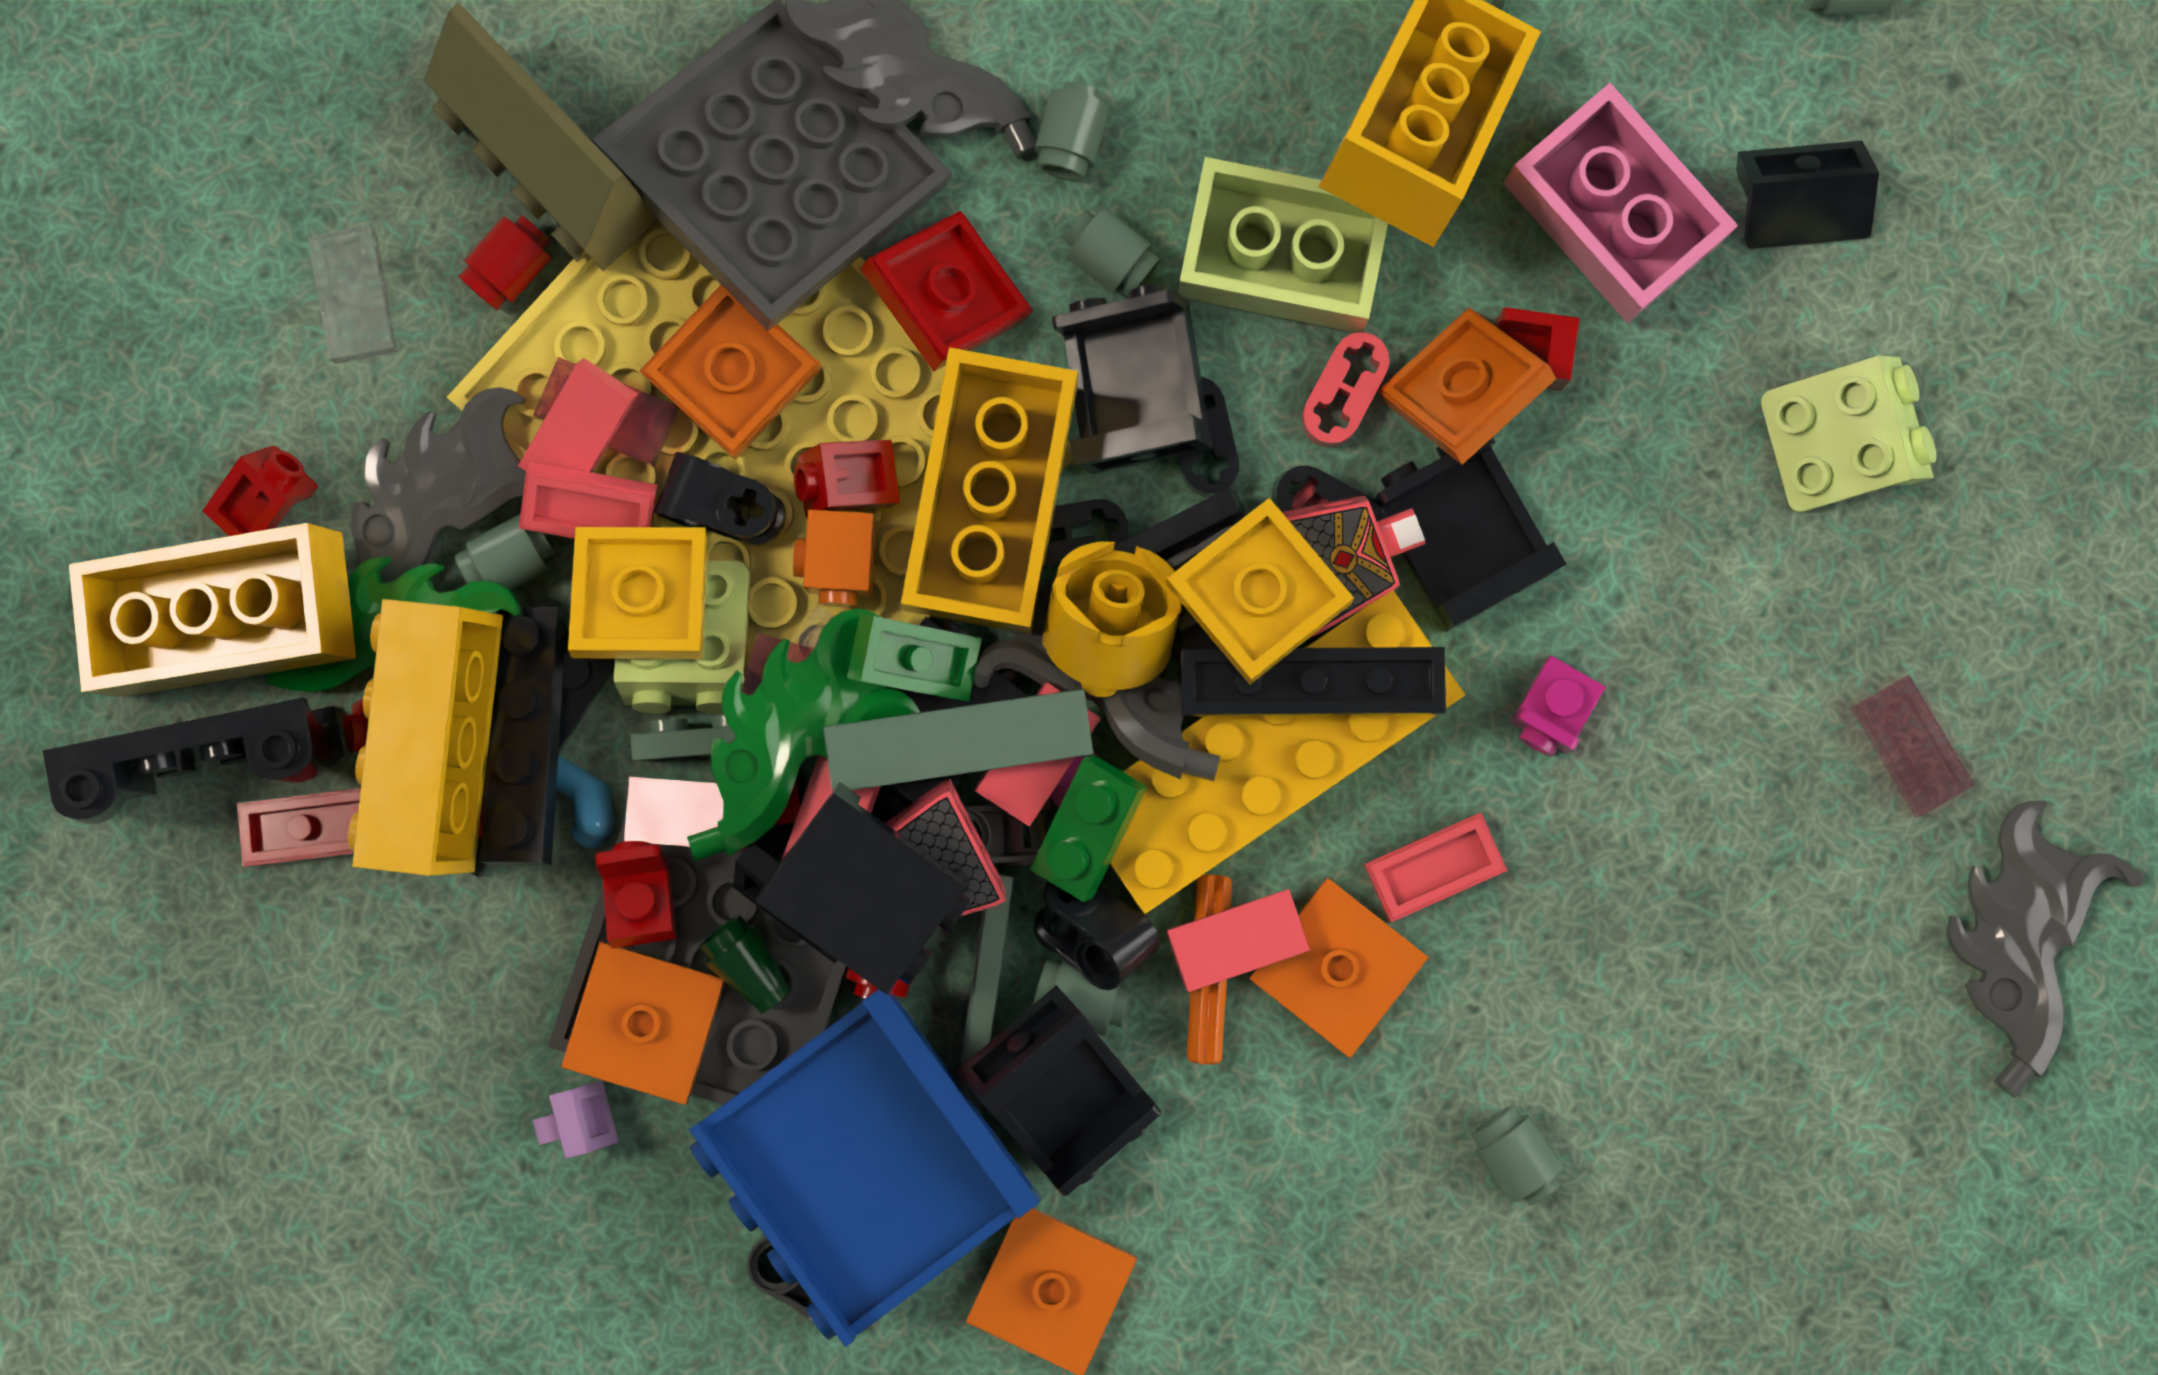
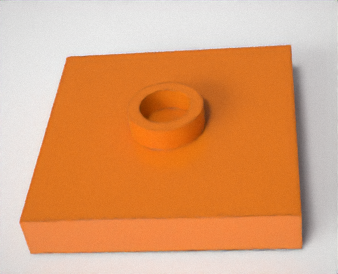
M720 285L639 371L725 452L736 460L823 367L817 359L778 324L767 331Z
M1469 307L1377 392L1390 409L1463 465L1552 384L1556 378L1548 364Z
M1326 878L1298 913L1310 951L1255 969L1248 979L1344 1055L1351 1058L1429 957L1337 884Z
M600 942L561 1068L684 1105L688 1104L725 981L719 976L626 948L612 949L609 943Z
M1033 1207L1020 1218L1016 1217L1011 1221L968 1314L966 1323L1076 1375H1084L1137 1261V1256Z

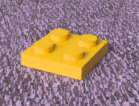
M1270 498L1190 559L1166 580L1168 588L1249 685L1350 606L1354 599L1351 593Z
M575 527L568 651L571 657L591 659H703L708 534L706 527Z

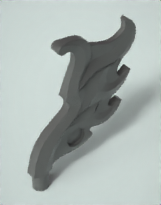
M785 0L784 11L788 23L794 31L806 41L824 46L836 54L842 63L841 68L824 65L821 72L822 77L836 88L848 93L863 94L877 103V109L861 106L857 111L856 117L869 127L878 130H896L918 118L923 122L920 128L922 136L929 138H952L979 127L995 128L998 134L1005 133L1017 159H1024L1036 153L1034 151L1036 140L1028 125L1031 115L1018 97L999 78L984 69L935 53L930 48L928 42L930 30L902 0H833L823 4H815L805 0Z
M502 387L486 389L476 394L464 406L457 423L448 433L437 435L432 431L437 414L429 411L413 425L406 440L405 450L394 463L387 459L390 442L386 438H381L369 451L364 473L367 487L376 502L373 506H370L369 502H355L352 513L351 532L360 564L370 558L389 556L392 563L381 571L380 575L384 583L395 581L406 571L419 565L427 564L438 534L444 528L453 526L459 530H467L495 513L511 500L523 497L526 471L518 467L520 460L505 437L503 420L508 407L516 404H525L526 398L516 391Z
M1043 584L1040 585L1031 634L1018 632L1011 640L995 642L983 651L975 668L974 685L980 688L987 687L995 671L999 669H1013L1025 674L1041 685L1048 682L1061 692L1083 689L1080 682L1066 675L1053 663L1042 645V634L1052 590L1051 587ZM1169 660L1166 668L1156 678L1142 686L1118 690L1109 697H1096L1085 691L1086 700L1093 701L1100 707L1117 739L1135 757L1151 767L1178 779L1181 778L1183 773L1214 781L1220 756L1188 748L1189 742L1184 741L1180 730L1183 717H1181V680L1173 678L1171 681L1163 680Z
M2028 801L2019 804L2005 816L2000 826L1998 838L2002 855L2000 874L1994 881L1986 882L1981 865L1972 866L1969 873L1968 894L1971 906L1975 912L1974 929L1971 932H1965L1958 916H1949L1946 930L1948 943L1956 957L1966 965L1982 973L1979 981L1970 980L1965 985L1969 997L1982 1015L2006 1033L2013 1047L2010 1054L2014 1058L1994 1080L1999 1088L2013 1098L2018 1095L2034 1075L2042 1077L2056 1052L2063 1031L2064 1007L2053 965L2055 954L2063 947L2074 945L2093 893L2101 881L2107 878H2115L2127 887H2136L2143 883V876L2139 871L2114 855L2097 853L2082 857L2064 851L2044 839L2038 831L2035 818L2047 806L2046 801Z

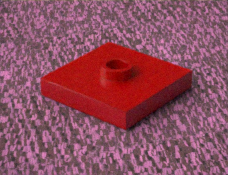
M961 210L868 258L860 268L933 372L946 365L949 347L972 351L1021 324L1033 313V309Z

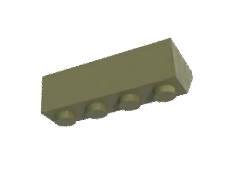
M459 2L448 11L424 77L426 84L440 98L431 108L457 135H460L466 128L472 132L479 142L471 150L497 178L507 169L519 182L511 192L537 220L547 212L560 225L551 235L576 262H579L587 254L604 271L658 220L644 207L642 197L607 156Z

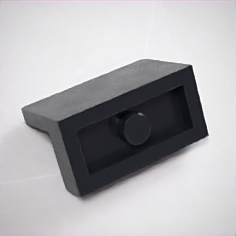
M1863 140L1738 152L1737 177L1748 199L1744 239L1750 249L1865 239L1871 235L1879 171Z

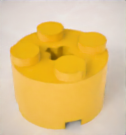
M1100 541L1078 547L1062 559L1053 581L1042 634V645L1053 663L1062 672L1080 682L1084 691L1096 697H1109L1118 690L1139 687L1152 681L1166 668L1170 657L1182 605L1166 585L1167 578L1175 571L1157 554L1136 546L1135 554L1114 550L1115 542Z

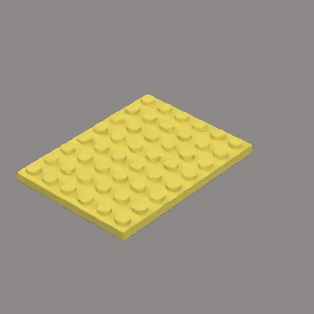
M659 221L604 271L587 254L579 262L573 259L447 396L461 411L476 394L490 388H506L516 391L526 398L525 404H516L508 407L503 420L505 437L521 461L575 365L585 358L638 393L592 473L658 485L657 504L675 452H681L704 459L732 473L756 480L765 485L783 504L786 514L784 528L776 539L765 545L754 546L710 531L707 533V561H740L748 568L750 584L746 665L761 679L763 667L769 653L784 638L790 640L786 657L791 662L804 660L816 646L821 629L832 617L842 611L859 608L872 611L882 618L919 625L925 617L930 620L933 618V616L905 612L901 605V599L946 365L933 372L860 270L866 262L861 257L857 258L778 323L779 326L817 359L823 368L736 460L725 452L639 371L721 285ZM892 440L900 503L890 508L839 510L873 513L877 520L873 598L857 597V607L819 605V595L808 594L803 588L804 578L793 576L795 539H806L807 518L804 512L803 501L797 498L794 489L793 478L795 467L798 464V457L819 443ZM1068 440L1061 474L1073 462L1071 444ZM757 503L753 508L743 506L739 516L746 522L749 518L760 519L764 509ZM656 514L653 517L652 527H686Z

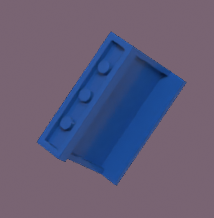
M879 989L863 1000L860 1005L704 1120L696 1123L689 1129L697 1140L690 1145V1149L700 1166L711 1178H714L719 1173L722 1175L735 1193L728 1201L736 1216L750 1232L758 1227L761 1229L774 1247L773 1250L767 1253V1256L777 1273L789 1286L796 1281L799 1282L813 1302L806 1307L813 1323L826 1339L830 1340L837 1335L845 1347L854 1342L856 1336L1014 1218H1020L1041 1201L1040 1194L891 990L887 995Z

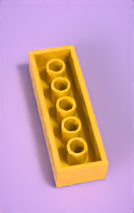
M1393 590L1367 605L1305 648L1432 647V645ZM1445 665L1446 708H1448L1466 694ZM1436 715L1204 716L1183 730L1181 734L1183 740L1189 742L1188 748L1220 756L1214 781L1183 773L1181 778L1178 779L1151 767L1142 760H1139L1123 771L1148 787L1112 858L1110 866L1140 911L1146 914Z

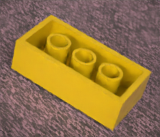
M1414 0L1347 129L1319 188L1434 247L1468 190L1541 31L1483 0Z
M949 347L901 599V605L905 612L1025 634L1032 633L1077 392L1078 371Z
M303 523L69 564L81 692L127 697L356 659L343 533L336 530Z
M382 599L381 613L375 616L370 634L371 647L376 653L374 677L367 683L363 696L364 715L369 719L366 745L358 753L355 767L356 780L361 785L359 811L352 816L348 829V845L350 850L354 851L352 867L427 876L475 872L503 615L456 606Z

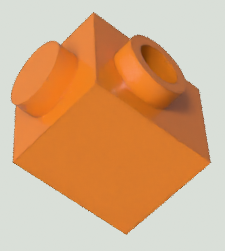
M808 509L806 539H795L793 576L804 578L803 588L808 594L819 595V605L857 607V597L873 598L877 520L874 514Z

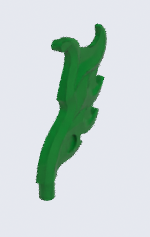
M391 557L370 558L361 563L348 580L356 659L261 675L267 677L266 684L292 691L321 692L341 687L375 667L376 653L371 647L370 634L375 616L381 613L382 599L456 606L494 614L505 610L513 616H520L523 612L519 600L512 590L501 583L488 580L467 583L457 590L443 593L433 587L431 580L445 570L444 565L441 564L419 565L406 571L397 580L384 583L380 572L392 563Z
M859 608L840 612L832 617L821 629L816 646L806 659L799 662H791L786 658L790 640L784 638L769 653L763 667L762 680L751 695H746L740 691L743 674L738 670L725 682L721 693V710L726 723L736 736L731 742H725L723 738H715L711 746V770L723 800L722 818L716 821L717 827L686 836L694 861L725 851L730 856L755 842L774 826L786 809L801 763L812 755L827 757L823 726L920 712L914 701L901 691L847 678L860 613L880 617L879 615Z

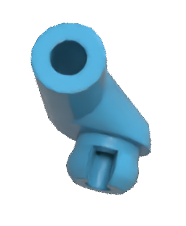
M560 756L558 757L556 790L572 799L576 823L572 828L573 838L579 845L585 848H598L604 844L606 837L612 834L616 822L611 790L605 782Z

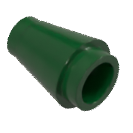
M740 914L715 930L699 945V948L707 957L704 964L747 1002L754 1005L760 1014L774 1007L791 991V988L784 981L785 978L756 923L748 925Z

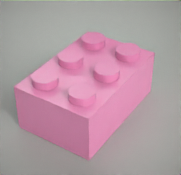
M1611 83L1606 85L1514 164L1503 183L1627 324L1719 246L1738 226Z

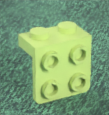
M1878 355L1764 393L1761 399V406L1789 506L1793 510L1798 512L1809 511L1890 486L1912 485L1934 478L1930 466L1931 463L1936 462L1934 441L1926 426L1919 427L1913 405L1914 402L1919 401L1918 384L1909 365L1902 366L1900 357Z
M707 561L703 659H615L614 684L624 705H632L634 710L650 714L666 713L671 710V706H696V709L703 713L723 714L721 710V693L725 682L736 670L743 674L740 691L746 695L752 694V680L746 665L750 574L744 563L740 561Z

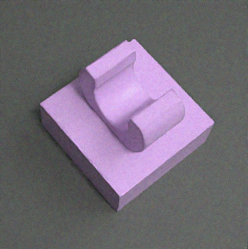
M603 1080L549 1095L554 1113L533 1119L539 1145L561 1140L565 1159L586 1154L619 1142Z

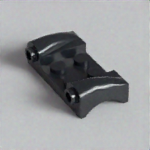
M298 698L43 750L51 801L55 810L65 817L86 824H100L110 820L121 810L126 800L157 794L154 773H157L158 778H166L196 772L195 760L201 759L202 762L220 760L221 765L247 762L251 771L260 777L290 783H303L321 776L335 765L340 758L344 757L335 706L311 710L306 698Z

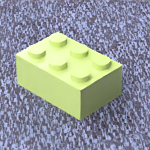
M1205 157L1178 293L1189 300L1354 333L1363 332L1370 318L1388 223L1319 188L1322 180Z

